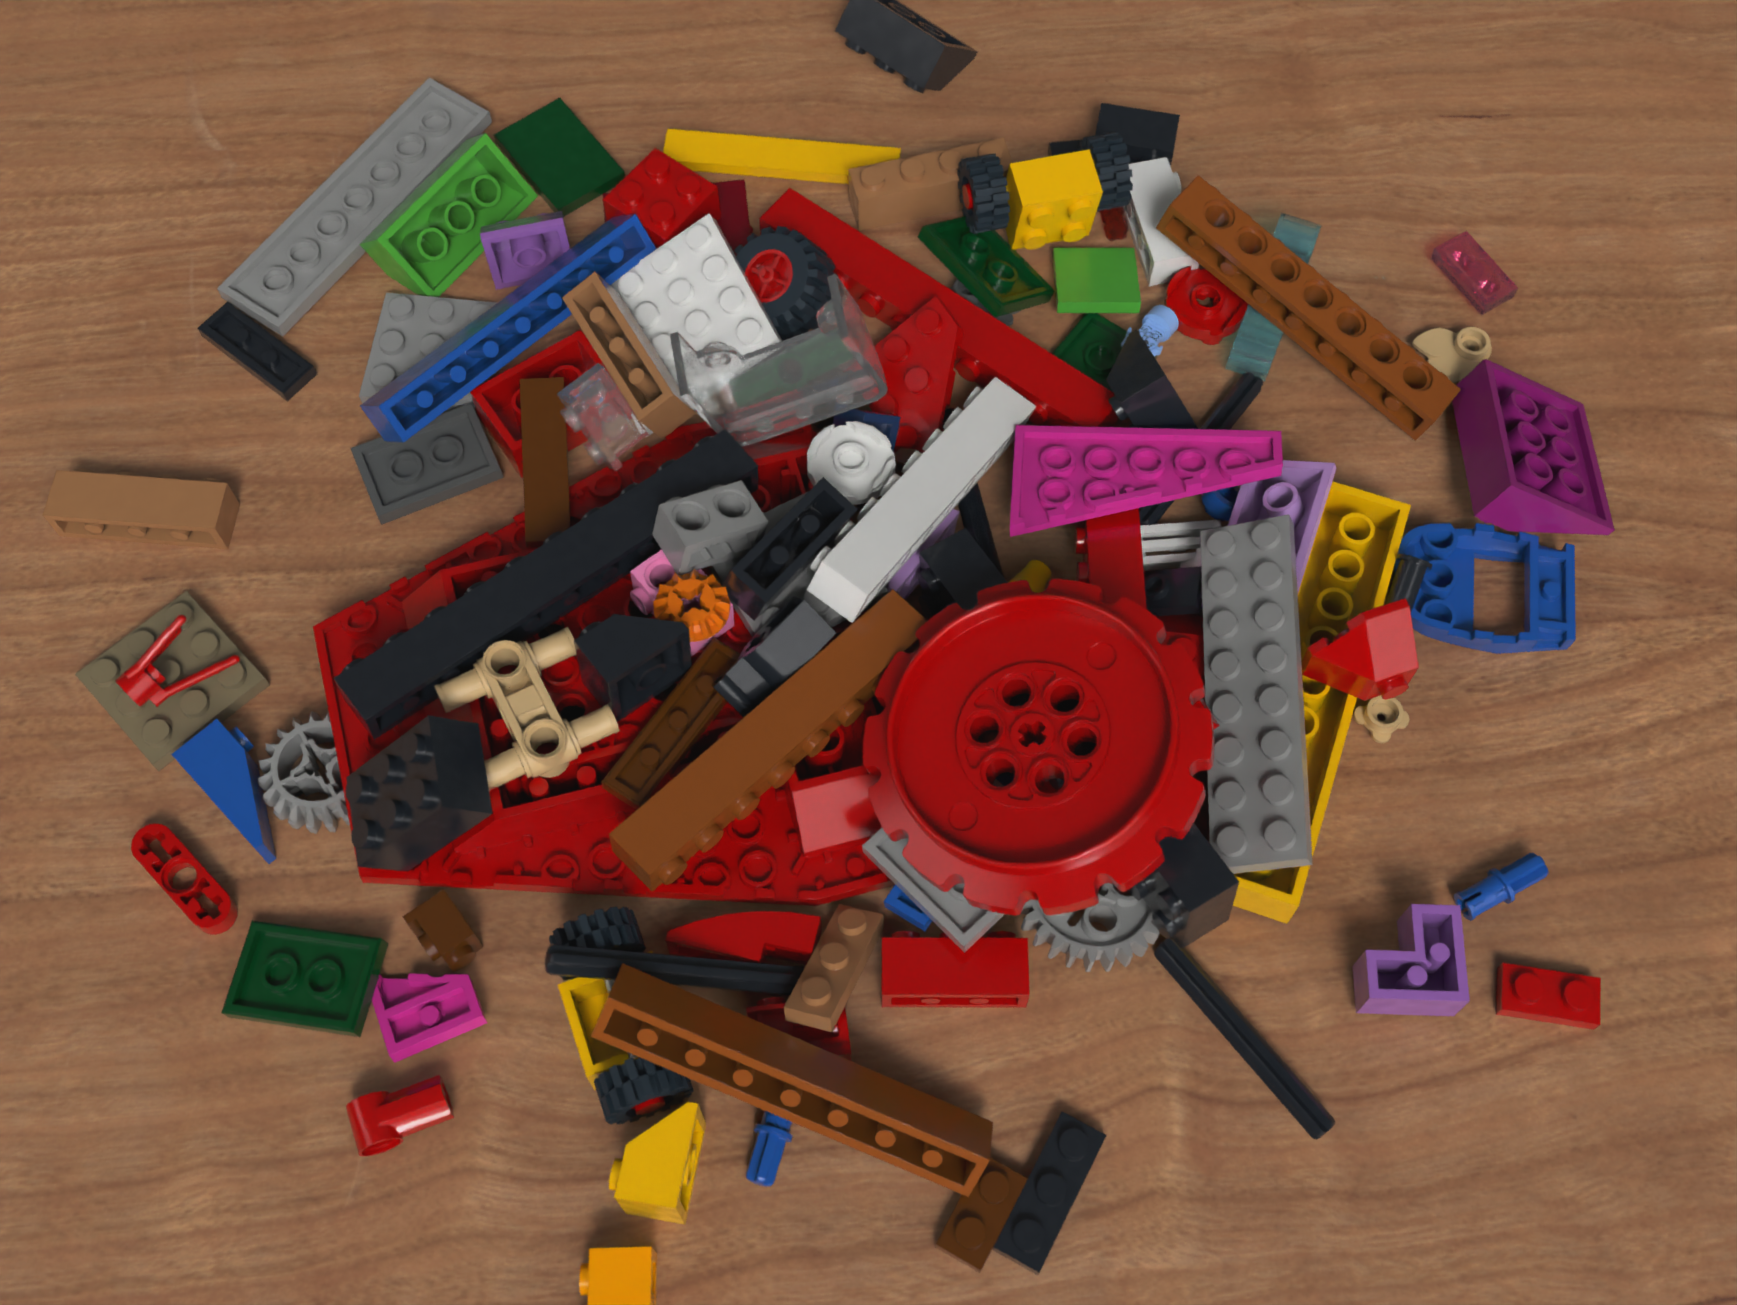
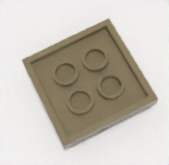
M187 591L75 674L158 771L175 759L171 755L215 719L222 723L270 685L265 677ZM179 615L186 616V622L181 626L182 632L153 663L166 678L160 684L162 688L230 656L238 655L240 657V661L237 664L170 696L158 707L151 700L140 707L115 682V679L141 658Z

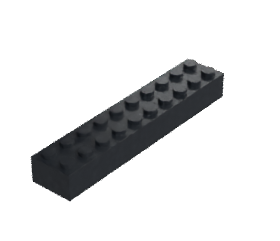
M966 528L919 553L920 572L917 573V578L921 586L922 596L918 599L928 619H931L953 603H957L964 610L972 609L978 603L977 593L980 590L1008 583ZM1018 694L1012 698L1009 705L1021 706L1028 701L1030 695ZM1075 699L1065 700L1059 704L1056 710L1060 712L1071 711L1078 705L1079 701ZM1043 739L1041 742H1039V743H1038V742H1035L1034 740H1031V741L1028 743V745H1029L1030 743L1034 742V743H1037V744L1040 746V745L1044 742V739ZM1090 741L1082 742L1075 747L1073 753L1079 756L1087 755L1095 749L1097 744ZM1055 778L1049 780V783L1055 789H1059L1064 785L1062 779ZM1194 823L1183 839L1165 837L1160 841L1159 845L1163 850L1165 861L1144 880L1129 889L1137 900L1142 898L1153 911L1152 919L1159 932L1166 939L1172 937L1180 949H1183L1229 920L1239 885L1238 879Z

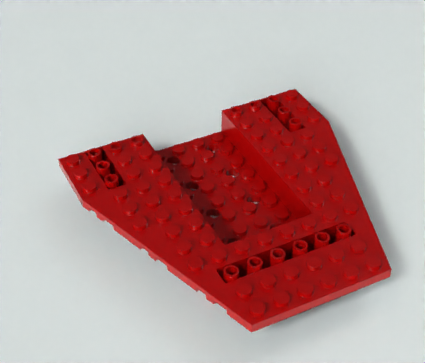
M803 400L678 427L667 435L665 440L650 448L648 445L632 452V458L614 468L609 469L606 466L569 487L571 526L578 523L589 510L595 507H603L617 498L621 491L630 484H639L655 474L657 469L666 461L677 460L691 451L695 444L704 437H713L724 429L731 434L758 465L759 489L751 495L763 513L810 491L814 486L808 477L807 452L817 433L814 430L812 431ZM524 512L513 517V523L491 535L487 531L424 566L425 571L407 580L404 576L389 585L390 590L364 603L363 600H360L313 626L351 834L353 825L350 802L346 797V777L428 715L478 723L484 761L513 748L511 743L514 740L493 698L488 699L486 695L455 708L448 713L445 712L438 698L374 740L343 699L334 677L341 674L342 670L350 662L359 658H366L383 647L384 643L394 634L406 632L424 621L427 614L440 606L446 607L463 596L465 591L474 583L487 581L498 574L512 559L518 556H526L538 547L527 548ZM709 567L702 568V571L707 576L712 575ZM629 573L553 624L559 625L563 629L568 627L575 640L579 637L582 630L593 622H603L613 614L631 616L630 610L635 606L630 596V592L633 591L631 574ZM667 582L658 583L655 587L659 588L660 584L664 585ZM733 607L734 626L719 636L717 640L741 654L742 649L751 640L752 636ZM869 609L863 611V612L856 618V620L859 619V618H860L865 612H867ZM846 620L832 627L836 634L821 648V650H823L828 644H830L835 638H837L843 631H845L853 623ZM537 633L536 635L528 639L527 643L531 644L542 638H540L539 633ZM704 647L691 657L692 665L699 658V656L706 649V647ZM577 655L541 670L542 675L540 677L559 714L568 706L582 708L585 711L584 715L602 707L582 683ZM503 666L497 673L510 674L517 669V666ZM679 680L678 682H676V683L673 684L672 686L676 687L677 684H678L681 680ZM875 695L864 704L865 707L861 715L851 725L844 727L841 724L829 735L830 740L821 752L812 758L806 755L794 766L795 771L785 784L777 789L771 786L759 797L760 802L750 815L743 820L735 818L723 829L724 834L714 847L707 852L699 850L686 861L687 867L679 878L669 885L660 884L653 892L612 851L609 834L636 810L603 789L601 781L663 704L664 701H659L655 698H652L618 721L619 732L581 748L582 754L578 755L577 759L571 761L567 769L560 775L551 778L538 776L534 779L523 775L490 790L493 814L410 871L358 867L359 877L363 883L804 906H819L891 887L895 883L863 853L862 845L882 828L868 795L869 787L877 783L881 776L871 775L863 764L865 723L869 716L881 714L885 707L880 704ZM728 702L664 786L743 719ZM544 743L535 752L548 754L553 752L558 745Z

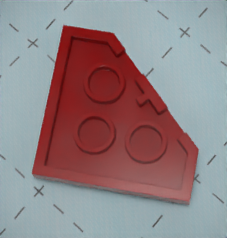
M937 296L933 297L844 370L863 394L872 411L900 416L894 453L900 447L912 448L924 453L923 447L931 434L937 428L944 432L942 425L946 405L950 406L956 372L953 370L957 348H961L964 331Z

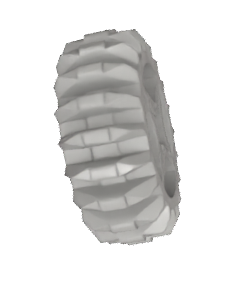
M311 711L308 723L303 724L299 719L293 717L292 725L294 729L287 733L285 730L277 729V736L281 740L279 744L265 743V750L271 758L259 760V767L266 774L259 777L258 782L259 786L266 791L263 794L264 801L269 807H274L273 813L278 819L283 821L288 819L291 827L298 830L306 824L309 832L315 834L319 831L323 821L328 831L335 833L338 826L336 819L342 817L345 823L350 825L344 791L342 790L335 747L322 749L317 746L321 743L334 742L329 712L324 720H321L318 713ZM303 754L300 764L291 770L296 760ZM317 758H319L327 770L325 774L330 781L329 784L320 776L318 771L320 768L316 762ZM316 792H322L329 797L320 801H307L297 798L303 793L305 796Z

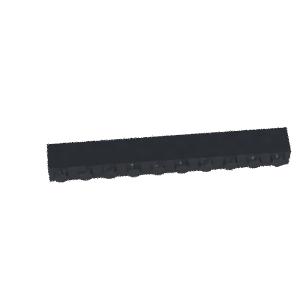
M726 429L713 437H704L695 444L691 451L677 460L666 461L657 469L655 474L639 484H630L621 491L617 498L603 507H595L589 510L578 523L564 532L558 531L553 533L543 542L542 546L531 553L512 559L501 572L487 581L474 583L465 591L463 596L446 607L440 606L427 614L424 621L410 630L394 634L384 643L383 647L366 658H359L345 666L341 674L334 677L343 699L374 740L438 699L439 697L434 686L474 669L473 664L476 663L477 659L483 657L484 652L493 643L502 640L514 641L515 643L527 641L628 575L631 570L660 551L661 548L652 535L659 504L665 503L674 497L683 498L706 491L715 485H727L742 480L750 494L759 489L758 465Z

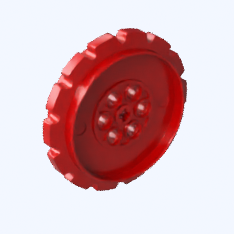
M1051 579L1046 590L1033 592L1027 580H1019L980 590L977 593L978 603L974 608L964 610L957 603H953L923 624L915 632V636L920 643L918 650L913 653L897 652L876 687L875 696L885 709L881 714L869 716L866 719L863 738V764L871 775L881 776L879 781L868 789V795L874 812L890 840L896 842L902 839H909L907 845L902 850V855L914 870L943 892H948L956 884H965L963 896L974 907L996 913L1019 915L1026 902L1038 900L1044 914L1049 916L1095 906L1099 902L1098 889L1103 884L1112 883L1119 891L1125 892L1155 871L1165 861L1163 850L1159 845L1160 841L1165 837L1183 839L1200 811L1206 794L1204 784L1193 778V776L1199 771L1210 770L1214 759V730L1211 712L1207 708L1193 706L1205 696L1203 680L1183 644H1161L1166 638V631L1163 622L1127 597H1121L1116 603L1111 605L1104 604L1105 600L1100 586L1075 580ZM1018 694L1030 695L1028 701L1021 706L1009 705L1012 698ZM1075 699L1079 701L1078 705L1071 711L1060 712L1056 710L1059 704L1065 700ZM987 730L999 731L993 741L989 743L977 742L983 732ZM1044 739V742H1043L1040 746H1039L1037 743H1034V742H1032V743H1030V744L1028 745V743H1029L1031 740H1034L1035 742H1038V743H1039V742H1041V741ZM1090 741L1097 744L1095 749L1087 755L1079 756L1073 753L1075 747L1082 742ZM1005 772L1015 774L1013 781L1007 786H993L994 780L1000 774ZM1057 778L1064 781V785L1055 793L1048 794L1041 791L1042 786L1050 779Z

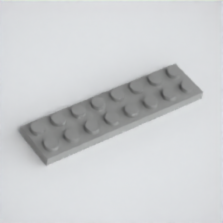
M429 77L217 288L221 297L276 333L284 336L366 252L359 244L466 139L480 135L492 123L490 112Z
M1288 514L1200 531L1205 704L1220 725L1214 730L1213 766L1210 770H1207L1210 844L1233 874L1313 865L1294 523Z

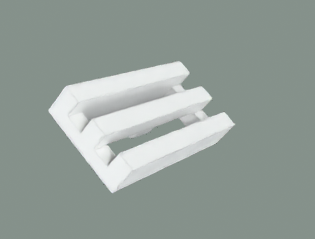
M1207 520L1153 524L1150 526L1140 525L1144 571L1180 568V563L1196 557V552L1146 556L1145 552H1184L1187 549L1201 548L1200 531L1222 527L1221 521Z

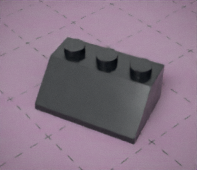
M849 0L835 29L836 32L847 38L846 46L863 55L867 51L876 57L875 65L892 74L895 71L905 76L903 82L920 93H924L925 89L941 91L975 59L978 53L898 0Z

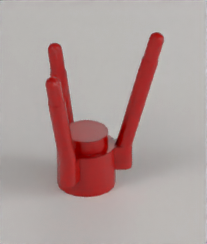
M179 615L141 658L115 679V682L140 707L149 700L158 707L170 696L237 664L240 661V657L238 655L230 656L162 688L160 684L166 678L153 663L182 632L181 626L186 622V616Z

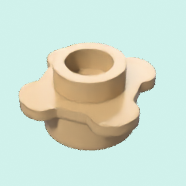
M1381 696L1372 698L1366 706L1357 707L1353 714L1355 722L1364 725L1372 733V739L1377 743L1388 742L1395 730L1398 728L1404 729L1409 723L1408 713L1403 711L1401 703L1396 698L1386 700L1382 699ZM1378 714L1384 715V716H1385V720H1384V721L1379 720L1378 717H1377V715H1378Z

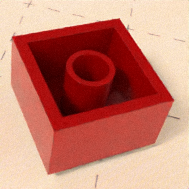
M654 148L603 199L607 221L612 217L636 214L656 249L707 214H710L716 221L721 218L718 186L657 148Z

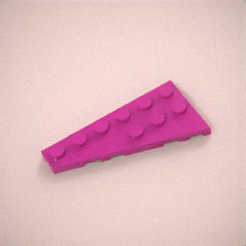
M1016 425L1010 537L1281 476L1283 467L1281 431Z

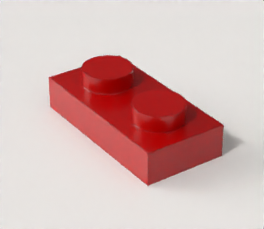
M1502 963L1497 967L1496 1014L1594 1030L1601 1025V978Z

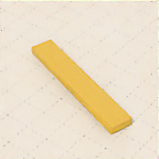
M667 129L663 153L692 171L849 184L848 169L901 159V148L679 129Z

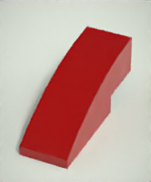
M751 911L724 914L694 921L669 930L665 941L669 953L673 955L765 963L768 956L807 965L821 937V916L783 911Z

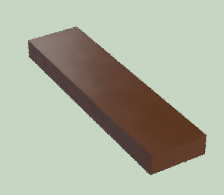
M564 377L520 379L525 540L527 548L540 547L553 533L558 531L564 532L571 527Z
M713 638L601 781L602 788L635 810L654 796L664 786L726 705L727 701L711 685L718 676L724 673L740 657V653Z

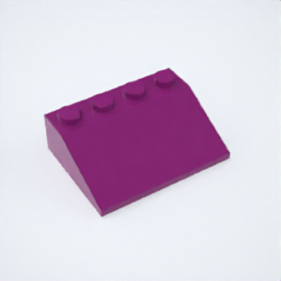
M1487 359L1482 360L1457 384L1461 390L1452 400L1474 517L1507 531L1609 535L1615 531L1584 404Z

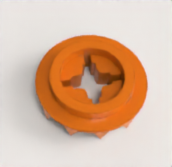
M695 569L690 574L679 575L674 573L671 580L664 585H659L658 594L653 601L655 619L683 622L689 629L690 642L706 640L717 634L726 624L730 614V600L726 587H722L713 574L710 576L702 575ZM701 593L700 606L703 609L691 608L682 616L684 606L681 599L692 600Z

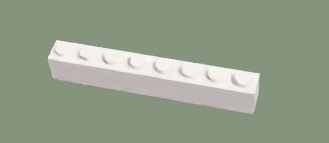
M996 377L984 389L977 386L963 405L965 409L962 410L957 407L951 413L943 426L944 432L937 428L931 434L923 447L925 452L922 454L916 450L901 471L903 475L900 477L894 473L880 492L882 497L879 500L875 497L869 499L857 517L859 522L854 524L852 521H849L834 541L836 546L833 549L825 546L810 566L815 575L807 591L853 623L1014 442L1016 425H1026L1036 405Z

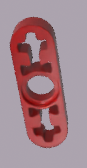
M157 823L146 825L138 830L131 842L133 856L185 915L201 931L207 934L217 935L230 929L238 916L236 902L168 827ZM157 840L160 842L161 846L172 858L164 863L152 852L149 846L152 841ZM183 868H194L196 870L194 883L184 890L174 889L173 878L175 874ZM203 894L218 906L221 914L217 918L213 919L209 916L207 910L197 901Z

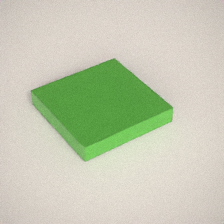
M1053 248L1057 313H1140L1141 297L1135 248Z

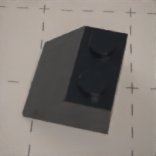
M1136 329L1131 332L1106 379L1115 394L1108 401L1121 422L1129 417L1132 424L1126 428L1198 429L1138 330Z
M613 614L603 622L596 621L589 624L582 630L579 637L574 640L582 683L602 707L608 704L617 722L681 680L692 666L689 629L683 622Z

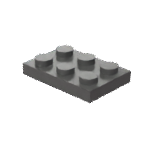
M472 403L439 415L404 443L384 441L382 437L350 448L381 525L503 478L499 464Z

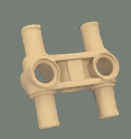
M568 627L531 644H528L527 641L515 643L514 641L502 640L495 642L487 648L482 658L476 660V663L473 664L474 669L434 686L446 713L485 695L488 699L493 698L514 742L511 743L513 748L484 761L489 791L523 775L533 779L538 776L547 778L558 776L567 769L571 761L577 759L578 755L582 754L581 748L619 732V726L608 704L573 721L562 720L540 677L542 675L541 670L576 656L574 638ZM503 666H517V669L510 674L497 673ZM544 743L558 745L553 752L548 754L535 752Z

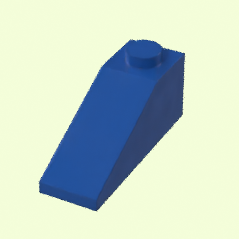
M215 719L171 755L264 860L270 864L276 859L266 803L263 799V789L259 786L258 782L260 777L259 768L247 753L254 746L237 726L228 731L218 719Z

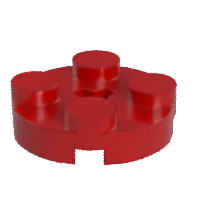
M1192 266L1183 268L1173 276L1168 285L1165 306L1169 307L1177 315L1179 320L1177 330L1190 338L1201 340L1207 345L1218 344L1224 337L1230 336L1240 328L1245 319L1249 304L1205 268L1191 270ZM1207 297L1214 300L1213 307H1204L1196 299L1204 301Z

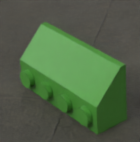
M483 133L466 139L359 245L387 276L417 295L439 297L484 252L480 238L481 226L496 224L500 221L515 220L538 195L490 137Z

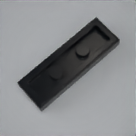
M226 302L198 327L203 338L287 402L317 375L312 364L229 302Z

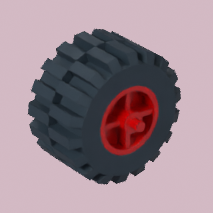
M777 226L776 231L770 227L761 229V236L752 233L746 238L748 243L744 247L739 244L734 251L738 254L736 259L782 341L793 342L794 336L804 339L809 336V329L812 328L817 331L823 326L820 320L824 315L828 318L830 317L833 310L829 308L831 301L837 302L838 292L833 290V287L839 284L838 275L832 272L836 267L833 261L827 257V253L794 229L790 231L782 226Z

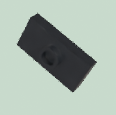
M1201 566L1144 571L1146 608L1153 615L1170 616L1202 612Z

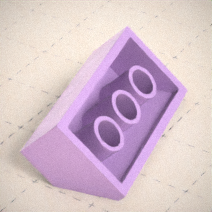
M1283 460L1281 476L1240 486L1228 526L1289 514L1294 523L1298 592L1336 472L1335 463Z

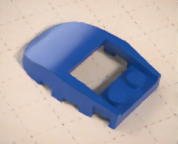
M1451 523L1426 524L1410 530L1401 539L1398 554L1413 556L1433 565L1431 570H1426L1411 611L1413 629L1420 634L1449 644L1495 654L1567 650L1576 640L1575 545L1565 543L1562 550H1557L1539 545V536L1519 532L1517 536L1494 531V525L1476 523L1473 529H1454ZM1474 558L1524 563V632H1519L1517 636L1495 635L1494 632L1473 631ZM1397 559L1393 568L1392 582L1400 562Z

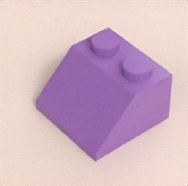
M562 211L542 213L533 217L512 221H500L496 224L481 226L480 230L481 242L496 290L524 284L571 249Z

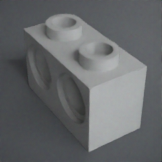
M742 480L727 485H715L706 491L683 498L674 497L665 503L659 504L652 535L675 572L683 575L692 572L693 569L699 570L746 555L764 537L768 520Z

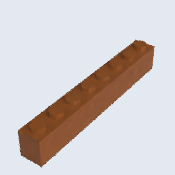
M892 589L609 834L612 851L652 892L662 883L665 885L673 883L685 871L687 867L686 861L699 850L707 852L714 847L724 834L723 829L735 818L743 820L750 815L760 802L759 797L771 786L777 789L785 784L795 771L794 766L806 755L810 758L816 756L828 744L830 740L829 735L841 724L844 727L851 725L861 715L865 707L864 704L875 695L876 687L895 654L899 651L913 653L918 650L920 643L915 636V632L927 620Z
M623 963L591 1034L593 1038L967 1197L970 1196L990 1161L993 1132L992 1121Z

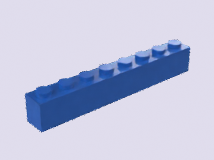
M630 214L609 219L361 404L360 407L384 441L402 443L407 441L572 315L562 297L592 273L596 272L611 285L636 266L640 260L655 251L656 247L637 215Z

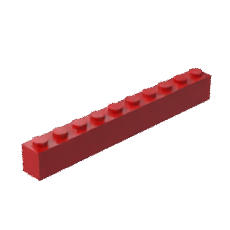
M789 188L759 218L760 236L761 229L767 227L775 231L777 226L786 227L790 231L794 229L827 253V257L833 261L836 267L832 272L838 275L839 284L834 286L833 290L838 292V297H845L857 305L866 316L876 317L888 325L892 331L933 297L937 296L964 331L961 348H957L954 369L965 380L976 382L984 388L994 377L998 378L1036 405L1029 418V421L1038 426L1112 427L1117 422L1118 416L1108 401L1109 398L1115 395L1112 391L792 188Z

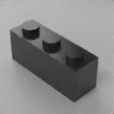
M823 477L730 570L722 584V587H726L729 598L755 621L808 567L820 551L838 536L842 528L851 520L857 508Z

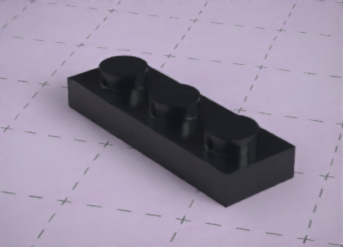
M1061 1112L993 1247V1251L1036 1275L1040 1273L1107 1135Z

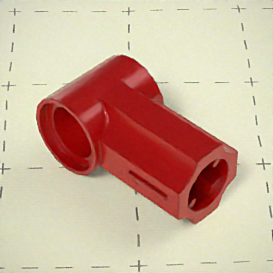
M440 1075L392 1093L377 1091L365 1094L346 1105L358 1154L363 1157L391 1150L403 1142V1137L454 1118L451 1099Z

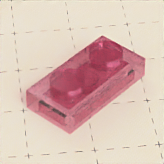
M1467 231L1435 247L1430 258L1481 315L1514 298L1518 287Z

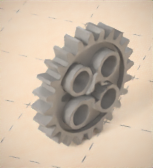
M1112 883L1102 885L1098 894V904L1086 908L1083 916L1074 927L1069 926L1068 922L1077 911L1048 916L1042 911L1038 900H1029L1024 904L1021 914H1027L1021 925L1022 931L1037 930L1032 943L1034 946L1041 945L1047 941L1051 945L1048 958H1054L1061 951L1066 954V967L1069 968L1074 964L1076 958L1083 959L1086 972L1091 971L1095 960H1100L1106 972L1110 971L1115 957L1123 966H1128L1133 953L1142 958L1149 946L1148 943L1154 944L1160 934L1152 919L1153 911L1143 898L1137 900L1132 894L1131 896L1119 894L1114 889L1116 886ZM1090 922H1099L1103 924L1108 929V931H1099L1095 929L1090 924Z

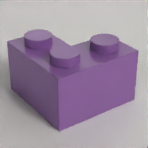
M1411 904L1397 920L1399 951L1365 950L1352 966L1356 1013L1455 1016L1470 1002L1460 905Z

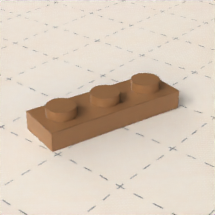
M842 904L838 905L784 1006L786 1021L829 1032L833 1031L884 929L883 914Z

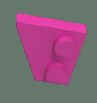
M379 974L372 1003L388 1054L394 1063L487 1024L474 983L469 974H445L442 977H431L428 974H408V979L383 978Z

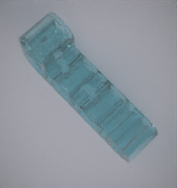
M1281 213L1273 236L1281 240L1288 249L1309 264L1322 225ZM1249 304L1233 343L1225 369L1239 374L1252 372L1254 376L1260 377L1265 382L1283 332Z

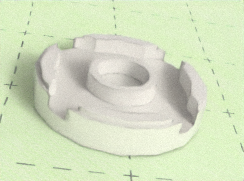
M849 421L846 422V425H839L835 427V424L830 425L819 432L810 444L807 452L808 477L813 486L824 477L852 504H864L871 497L878 498L884 485L895 473L896 463L891 449L892 445L887 436L874 426Z

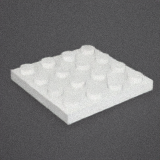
M707 214L644 257L636 266L610 285L620 294L692 407L729 383L732 378L747 371L784 346L782 339L736 259L717 221L710 214ZM629 406V415L637 431L645 438L654 433L638 420Z

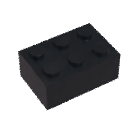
M428 715L346 777V797L350 802L353 825L351 838L356 849L358 867L410 871L493 814L478 723Z

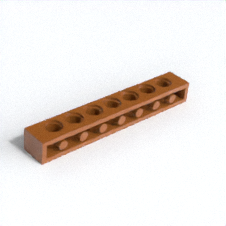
M1199 175L1169 205L1156 226V229L1415 441L1439 418L1461 389L1450 381L1444 373L1438 371L1423 359L1412 347L1396 337L1379 320L1369 315L1352 301L1346 293L1331 284L1314 267L1304 262L1288 249L1281 240L1271 235L1255 222L1249 214L1239 209L1223 196L1217 188L1210 185Z

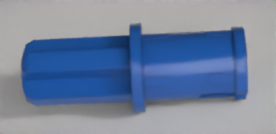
M1529 853L1500 870L1496 868L1490 869L1487 872L1486 878L1461 892H1456L1454 894V901L1456 905H1460L1461 911L1465 908L1468 909V911L1463 913V916L1467 920L1472 921L1476 916L1501 902L1510 904L1515 900V894L1546 878L1549 871L1540 855L1537 856L1534 853Z
M764 1111L761 1124L754 1126V1132L757 1133V1137L745 1173L747 1180L760 1186L770 1187L774 1184L786 1142H792L793 1135L789 1133L791 1121Z

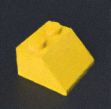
M685 1103L627 1143L623 1159H614L610 1172L609 1189L615 1190L614 1198L626 1214L686 1224L706 1129V1122L698 1103Z

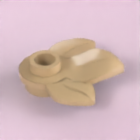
M1467 327L1457 333L1444 328H1434L1421 333L1412 342L1414 348L1429 358L1427 362L1438 371L1444 373L1454 384L1460 382L1482 360H1488L1492 352L1488 334L1477 327Z

